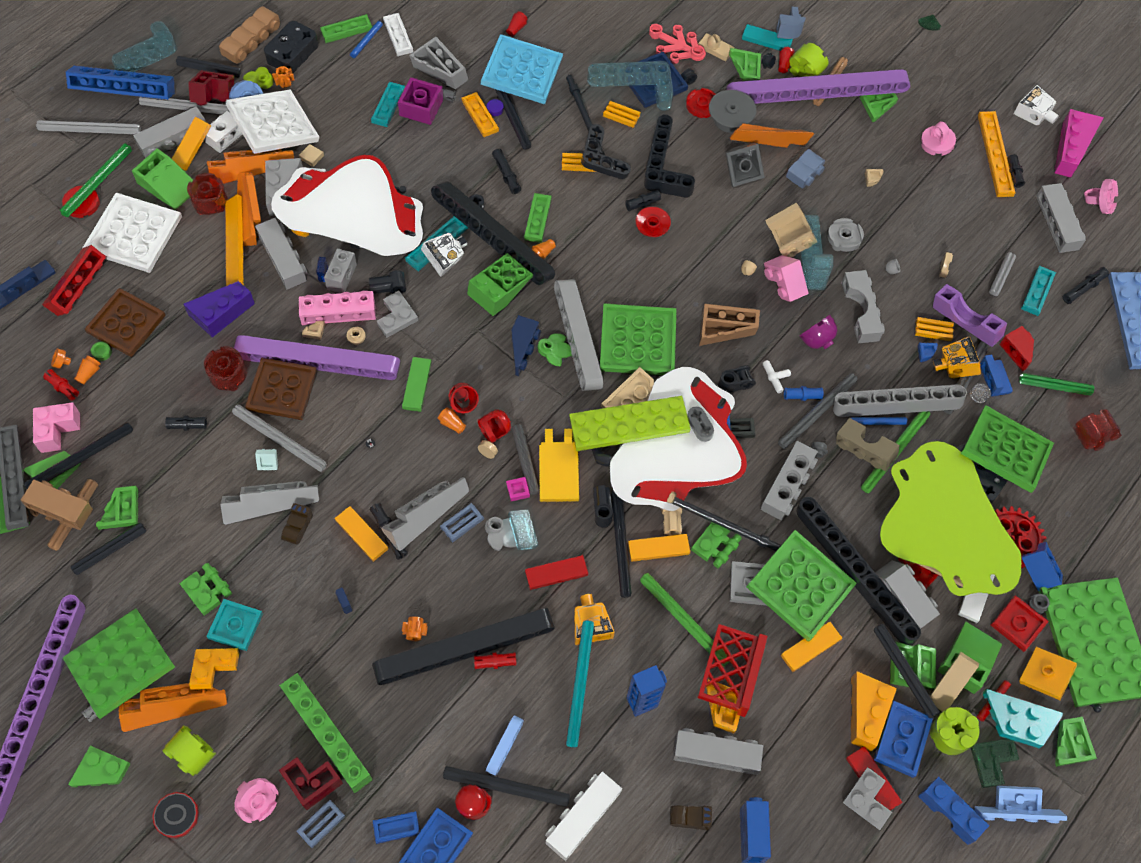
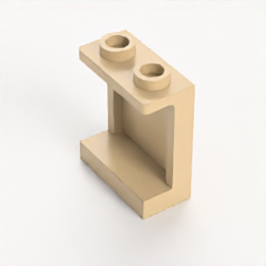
M797 203L765 220L783 256L794 257L799 252L817 243L808 221Z

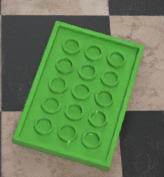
M1118 578L1064 584L1052 588L1041 587L1039 593L1047 596L1050 601V605L1045 612L1058 654L1065 659L1077 663V667L1069 682L1075 707L1141 698V645Z

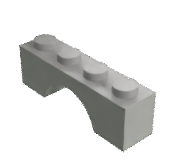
M866 270L845 272L842 279L845 297L857 301L864 311V315L857 319L854 326L858 343L877 342L885 331L884 324L880 321V309L876 307V295L871 289L872 281L868 277Z

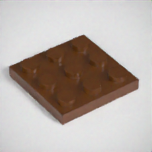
M119 288L86 326L85 331L132 357L166 315L164 311Z
M261 358L245 408L248 411L302 420L316 377L317 368Z

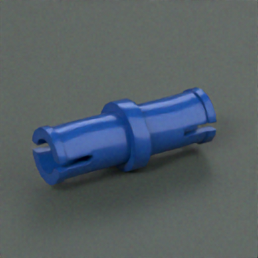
M806 386L784 388V399H800L801 401L823 399V388H806Z

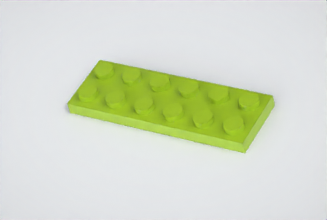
M682 396L569 414L576 451L690 433L691 430Z

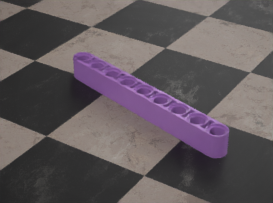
M242 335L237 336L232 352L233 357L240 360L260 362L261 358L312 366L320 371L386 380H395L397 378L400 359L391 355Z

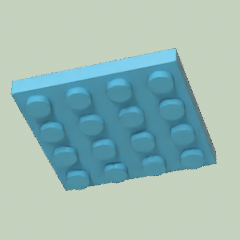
M500 34L481 79V85L545 104L563 54Z

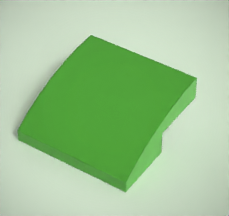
M895 642L925 689H935L936 649L919 644L910 646ZM891 660L890 684L909 687Z

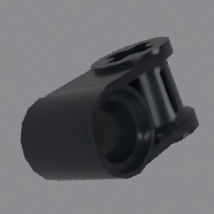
M743 365L723 371L718 387L730 393L750 389L756 384V381L750 374V366Z

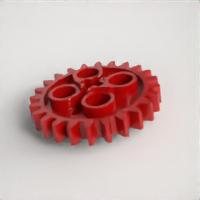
M1005 506L1000 511L995 509V513L1002 526L1020 550L1021 568H1024L1025 564L1022 556L1037 551L1038 544L1043 543L1047 538L1041 535L1045 529H1039L1038 526L1041 522L1035 523V516L1029 518V511L1023 514L1020 507L1016 511H1014L1013 506L1008 511Z

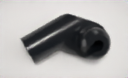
M601 447L592 449L596 463L609 467L614 456L603 453Z

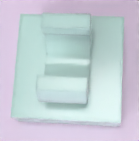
M275 449L256 450L257 470L278 469L277 451Z

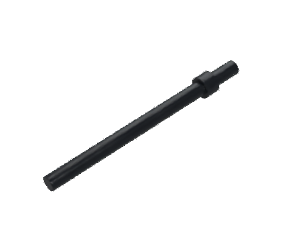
M568 75L566 80L569 84V91L574 96L589 131L593 124L580 96V89L575 84L572 75ZM601 145V149H600V153H599V154L605 155L604 150H603L602 145Z
M674 497L672 501L673 505L757 542V545L760 547H767L777 551L781 546L769 540V537L763 534L758 535L682 499Z

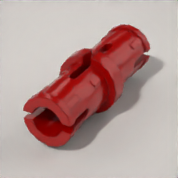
M52 369L47 370L51 377L44 373L43 378L52 384L57 392L63 393L71 401L76 399L71 393L78 397L79 391L72 387L67 379L61 378Z
M495 652L492 653L493 655L474 656L475 670L516 666L515 652L497 654Z

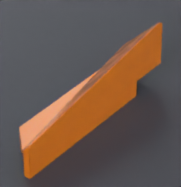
M742 124L734 131L730 140L787 148L790 144L805 146L814 133L804 130H783Z
M281 149L255 154L252 150L223 153L224 160L207 161L211 186H217L238 180V174L242 172H252L253 176L265 173V161L294 159V153L292 150L282 151Z
M242 172L238 174L237 194L242 196L243 246L257 245L255 226L261 224L253 174L252 172Z
M189 683L140 691L139 699H129L119 706L121 729L123 732L225 706L227 704L226 692L224 689L217 690L213 687L212 689H190Z

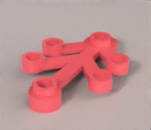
M652 24L650 26L649 35L652 39L660 38L672 44L657 46L656 54L660 52L686 51L684 53H671V63L677 64L681 59L691 58L695 61H700L705 58L706 52L701 45H698L695 32L687 33L686 40L691 43V46H689L685 42L681 25L673 27V34L677 39L663 33L662 26L659 24Z

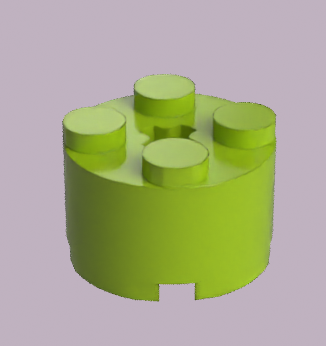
M804 43L790 58V72L794 76L799 75L801 77L819 76L828 66L827 56L824 58L822 55L824 51L819 46L813 43Z
M950 707L933 720L930 727L931 739H933L936 744L935 746L941 752L947 755L961 754L977 742L979 738V721L965 709Z
M183 725L162 751L170 759L174 758L178 761L177 766L183 772L194 776L208 764L216 753L199 735H192L190 733L192 730Z

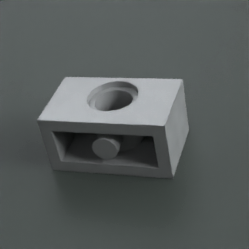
M337 248L324 277L327 290L338 293L346 291L357 266L353 252Z

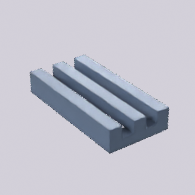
M470 503L440 525V528L453 543L483 521L484 517ZM471 510L473 511L470 515L462 519L455 526L448 530L449 526H451L453 523L462 518Z
M329 800L297 830V833L313 848L345 815ZM330 807L333 809L308 834L304 833ZM336 813L338 814L316 837L310 840Z

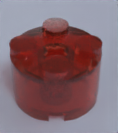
M202 173L195 176V179L188 183L187 192L198 214L211 215L225 210L228 197L220 178H217L212 173Z
M223 346L216 351H210L205 357L204 368L211 384L215 388L235 391L244 382L247 369L240 353L236 349Z
M1099 410L1101 414L1098 415L1091 413L1075 424L1077 428L1073 427L1074 432L1085 449L1093 448L1095 451L1104 448L1105 443L1108 441H1114L1122 436L1120 428L1109 410Z

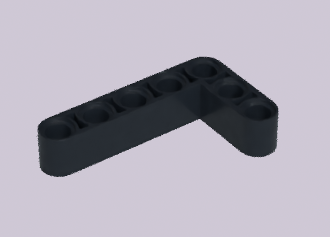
M663 114L657 120L645 173L644 187L652 192L658 190L663 194L688 198L692 196L694 191V177L688 174L663 170L673 123L671 116Z

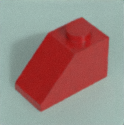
M1021 326L1005 335L999 345L1021 371L1024 372L1032 362L1034 339L1030 332Z

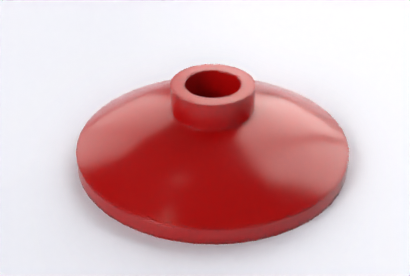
M647 207L642 209L636 216L637 229L648 237L662 236L670 229V216L661 208Z

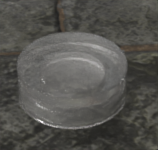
M978 383L973 386L970 395L974 401L983 403L990 397L991 390L987 385Z

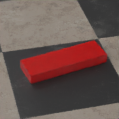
M581 555L525 569L529 589L533 590L588 576V570L584 556Z
M865 746L846 758L859 779L868 767L886 780L874 798L876 801L889 810L903 803Z

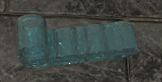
M161 21L152 23L150 29L153 37L113 55L112 62L115 70L135 72L174 54L177 51V47L166 25Z

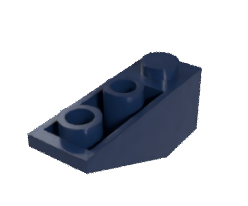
M518 315L512 328V347L516 376H519L521 371L526 369L528 363L526 359L528 355H532L534 350L533 343L535 340L538 341L541 334L538 321Z

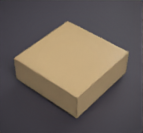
M309 144L299 155V158L314 167L324 156V153Z

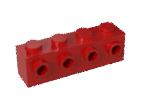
M92 245L82 248L42 305L56 316L68 314L73 308L72 304L82 295L84 287L92 281L94 273L102 267V262L106 256Z

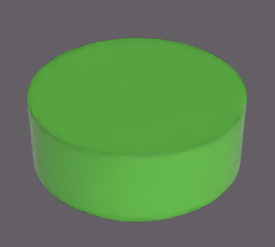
M97 342L92 346L91 354L97 361H105L111 356L112 350L106 342Z

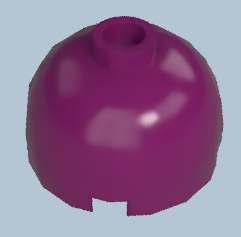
M828 315L822 321L802 333L800 338L810 348L818 349L823 347L826 349L834 344L832 340L837 335V325L831 315Z

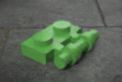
M711 522L693 545L691 551L705 561H708L711 556L714 557L716 560L713 562V565L716 568H720L722 564L728 561L730 553L738 548V543L742 537L735 534L733 538H729L727 536L730 530ZM721 543L726 546L722 552L717 550Z
M209 563L202 566V569L206 572L202 577L196 571L179 583L204 616L221 604L217 598L219 595L223 594L225 598H228L232 594L228 583L222 581L217 569ZM211 580L216 585L212 590L207 585Z

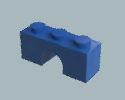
M940 777L934 779L918 796L933 812L939 811L944 814L953 824L951 829L967 845L975 842L990 826Z

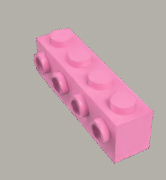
M373 291L301 296L299 297L301 324L311 325L316 321L337 323L376 320Z

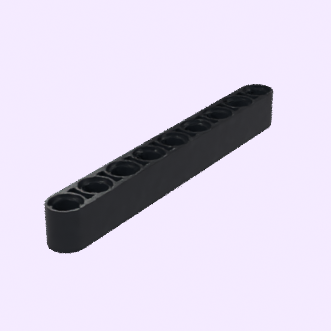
M446 181L431 188V195L434 200L500 255L504 256L508 253L533 274L530 280L535 284L542 285L554 279L555 270L549 263L452 183Z
M804 497L796 510L800 520L838 567L857 583L855 588L896 639L902 644L913 645L921 636L920 627L818 502L812 497ZM803 506L809 507L811 511L805 510ZM816 521L821 522L823 526H818ZM828 537H833L836 541L832 542ZM840 552H845L848 557H843ZM853 567L858 568L861 573L855 572ZM866 583L873 585L874 589L868 588ZM879 599L886 601L887 605L881 604ZM892 615L899 617L900 621H895ZM905 631L912 633L913 638L908 637Z
M543 608L379 659L372 663L377 684L385 685L550 633L555 629L549 609Z

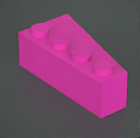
M1072 109L1069 110L1062 124L1055 174L1072 177L1104 117Z

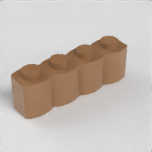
M264 6L257 9L253 16L246 19L242 26L236 28L231 36L221 42L219 45L221 55L236 64L245 60L248 53L254 51L259 43L265 41L270 33L279 28V16Z

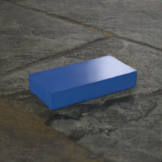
M416 811L373 820L376 844L416 836L420 833Z

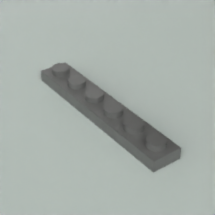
M17 425L1 427L0 472L5 523L7 530H13L29 526L28 510L21 501L25 494L20 437Z

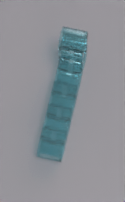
M665 61L595 63L588 67L587 82L590 86L654 85L657 107L660 110L666 111L672 106L673 87L669 64Z
M805 215L817 243L801 251L803 274L808 290H824L833 268V255L823 254L819 216Z

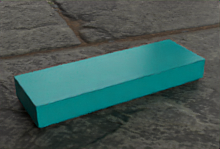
M748 24L742 35V40L779 51L784 47H791L793 39L777 38L776 32Z
M393 82L388 83L371 118V123L388 127L405 89L404 85Z
M1042 266L1037 268L1021 307L1022 310L1036 316L1040 314L1056 272Z

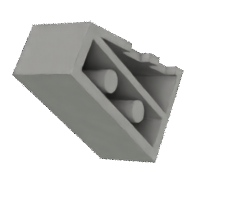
M434 37L409 55L414 68L454 89L468 81L465 67L437 37Z
M301 158L265 161L266 206L269 216H276L271 206L274 194L288 183L298 168H303ZM282 195V196H281V199H283V200H286V201H292V200H293L292 197L285 196V195Z
M892 560L875 572L920 629L940 615L936 609L938 605L931 597H927L925 594L926 588L920 581L915 580L913 577L915 573L908 564L905 565Z

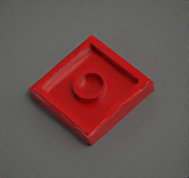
M1015 595L991 626L1025 652L1049 621Z

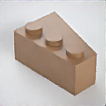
M704 304L699 346L755 335L759 327L760 310Z
M33 480L21 498L22 503L33 516L37 517L40 513L46 515V520L52 521V519L60 521L59 523L78 530H81L93 510L89 500L80 495L75 497L66 489L60 488L58 490L53 488V485L46 481L39 482Z

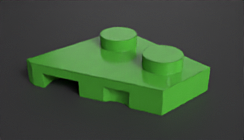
M136 486L115 488L111 501L107 503L104 509L105 513L101 521L96 523L98 530L134 526L138 523V488Z
M1083 717L1060 721L1055 759L1056 767L1097 759Z
M90 746L68 785L75 788L86 785L120 784L130 763Z

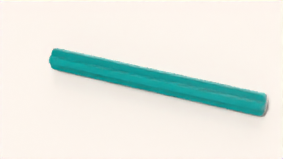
M588 620L583 621L566 742L568 747L574 748L578 746L594 629V622Z

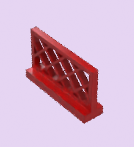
M718 624L698 698L738 711L737 715L745 717L750 708L768 636L759 634L757 637ZM720 633L729 634L732 640L724 643ZM742 639L751 641V647L743 649L739 641ZM735 643L740 652L731 655L727 646ZM723 649L727 658L719 661L715 652ZM742 655L747 663L739 667L734 659ZM730 661L735 670L726 673L721 664ZM718 667L722 676L714 679L710 669ZM738 673L742 682L734 686L729 677ZM725 679L730 688L721 691L716 682ZM713 685L717 694L713 696L705 694V687ZM733 691L737 698L736 704L727 701L724 695Z

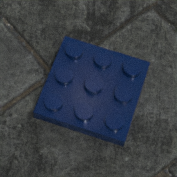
M664 52L620 69V74L644 108L688 90L687 83Z

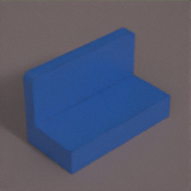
M985 355L980 363V368L991 397L1011 394L1013 390L1002 361H994L992 355Z
M1047 542L1038 544L1037 551L1022 556V560L1038 591H1040L1041 587L1052 588L1062 585L1063 574Z

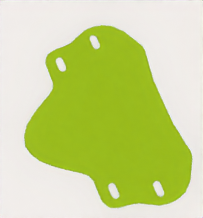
M935 441L920 446L911 457L894 464L891 474L899 489L900 496L881 526L880 537L884 547L896 557L937 569L941 573L948 589L957 596H966L973 593L999 595L1014 589L1021 576V553L1002 526L987 498L972 460L962 455L961 451L945 442ZM927 450L933 453L935 457L934 462L929 460L926 454ZM901 469L906 471L909 477L908 481L903 479L900 473ZM992 574L997 577L1000 583L999 587L994 586L990 578ZM955 575L959 576L963 588L957 587L953 578Z

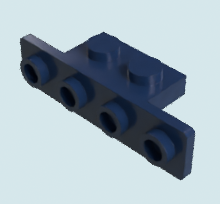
M43 260L32 268L27 267L0 285V309L54 275L56 272L46 260Z

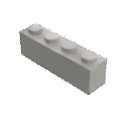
M197 106L134 134L136 144L145 158L148 157L156 149L166 152L179 146L195 117L206 122Z
M1062 183L1042 186L1036 198L1059 253L1080 250L1086 241L1085 234L1080 228L1079 220L1075 216L1073 206L1069 202L1067 192L1064 190Z
M276 218L256 225L258 236L286 290L306 282L305 274H307V270L303 263H299L300 257L297 251L292 250L293 244L289 236L285 237L284 234L286 232L282 223L278 224Z
M684 728L682 731L678 730L676 734L673 760L758 775L761 771L763 745L758 744L755 740L737 741V738L733 736L720 738L716 737L714 733L704 732L703 734H698L692 729Z

